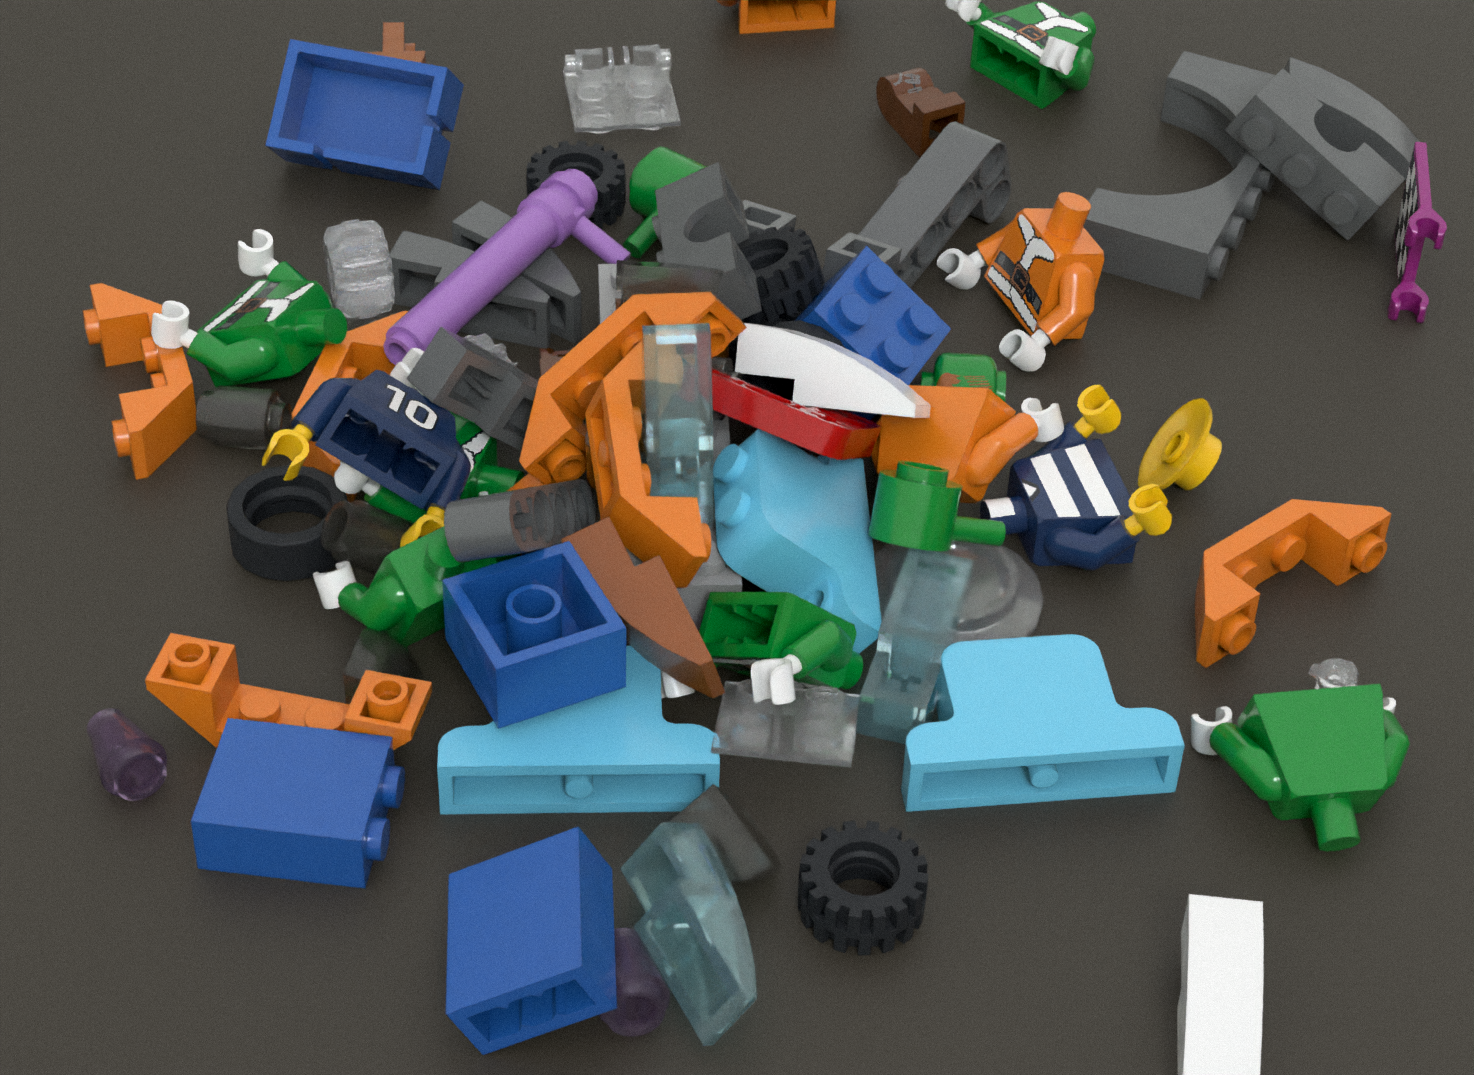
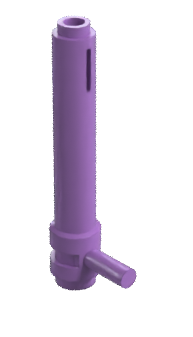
M576 169L557 171L541 183L538 189L531 192L521 201L517 208V214L388 329L383 346L390 362L396 366L399 361L402 362V359L412 348L425 351L440 327L455 334L458 333L549 247L556 248L571 235L607 264H618L627 261L631 253L589 220L598 200L597 189L590 177Z

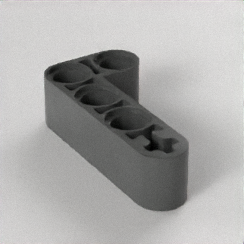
M956 121L949 123L858 235L902 248L897 276L911 288L968 215L990 224L1000 217L1004 211L1011 193V177L1006 144Z
M583 479L454 500L447 504L444 514V528L448 547L455 560L461 563L518 553L522 555L560 544L562 543L560 539L598 522L591 489Z

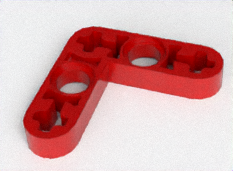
M690 360L683 361L681 385L678 390H673L678 395L805 449L837 460L870 457L881 430L880 425L851 412L820 407L807 408L726 373Z

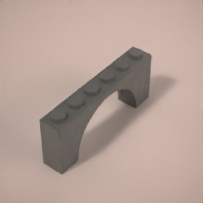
M1183 51L1167 76L1160 121L1185 129L1207 141L1227 159L1233 171L1220 181L1209 186L1169 195L1126 194L1096 188L1089 199L1091 209L1084 228L1104 251L1103 272L1199 300L1211 279L1220 281L1227 265L1229 249L1234 251L1238 249L1244 234L1246 220H1254L1261 202L1262 191L1269 192L1275 179V175L1227 133L1225 129L1275 75Z

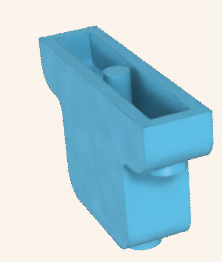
M757 429L739 446L730 444L724 448L715 460L712 472L717 548L725 563L733 571L766 592L792 593L850 622L855 626L857 633L852 650L857 653L862 652L883 635L872 537L868 535L870 515L863 459L837 460L824 455H819L816 458L791 442L760 429Z
M1076 634L961 641L949 645L941 656L936 700L939 722L918 725L908 733L906 738L901 784L906 812L1176 792L1185 746L1176 720L1168 713L1155 708H1125L1116 702L1099 647L1089 638Z
M626 646V687L499 729L495 722L492 721L483 726H462L447 732L438 744L437 772L440 815L718 811L719 741L717 736L704 726L687 723L674 724L663 718L661 669L647 661L633 647Z

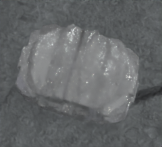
M359 219L343 221L340 225L327 227L322 245L327 280L334 308L341 310L346 319L355 317L359 319L377 317L379 313L391 311L395 296L394 275L388 251V241L385 240L384 230L374 220L359 221Z

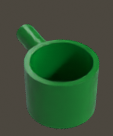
M658 147L639 161L630 178L629 200L632 210L646 217V219L623 242V247L631 253L632 257L640 258L658 239L652 223V217L658 215L655 190L708 166L667 147Z
M898 461L897 470H881L879 473L868 535L874 539L913 549L950 551L952 541L1000 547L1004 542L1006 529L1002 521L957 516L963 486L947 480L949 470L919 462Z

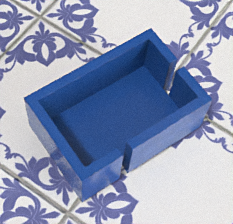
M290 39L265 146L287 162L332 170L334 165L341 172L440 190L451 144L442 135L443 130L454 131L464 84L447 67Z

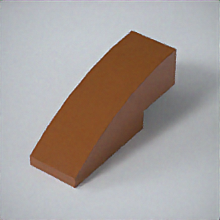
M610 517L560 539L562 543L571 542L626 626V642L647 661L678 682L712 699L725 693L714 661L660 555L634 566Z

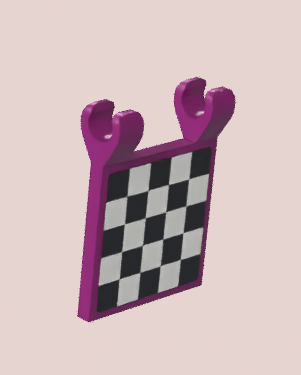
M1415 142L1394 231L1398 286L1393 290L1389 302L1387 316L1390 320H1397L1399 310H1409L1416 314L1417 323L1424 322L1429 298L1415 283L1425 237L1435 243L1434 249L1440 250L1442 249L1447 230V224L1444 219L1432 209L1427 144L1425 142Z

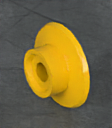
M1197 398L1187 402L1176 410L1161 426L1141 460L1138 475L1139 488L1147 484H1156L1161 490H1164L1175 483L1188 491L1201 484L1211 473L1219 459L1222 443L1220 439L1209 433L1213 414L1207 400Z

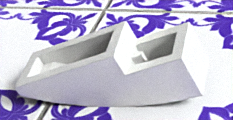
M744 323L747 328L738 335L735 373L795 379L792 400L795 403L811 407L912 418H930L931 405L907 384L871 360L840 345L794 330Z
M1193 894L1188 896L1181 929V993L1177 1007L1178 1075H1260L1264 957L1263 902Z

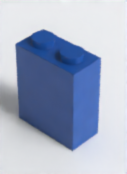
M228 718L191 819L198 869L365 889L373 861H384L387 854L390 837V821L386 818L389 808L398 809L400 807L404 793L405 769L402 766L394 765L393 738L391 736Z
M579 826L449 874L446 1015L482 1055L617 1009L612 868Z

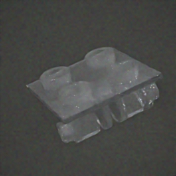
M659 44L633 46V65H630L628 46L621 47V65L614 66L612 47H606L605 66H603L601 48L574 49V54L564 55L565 69H563V78L575 133L590 132L602 134L610 130L638 128L657 130L662 127L681 126L668 70H671V52L669 48L660 49Z
M751 679L741 682L725 681V693L722 695L711 753L851 768L856 741L859 694L844 693L838 688L824 685L813 686L808 689L795 688L796 699L794 701L775 705L772 703V698L761 702L753 701Z

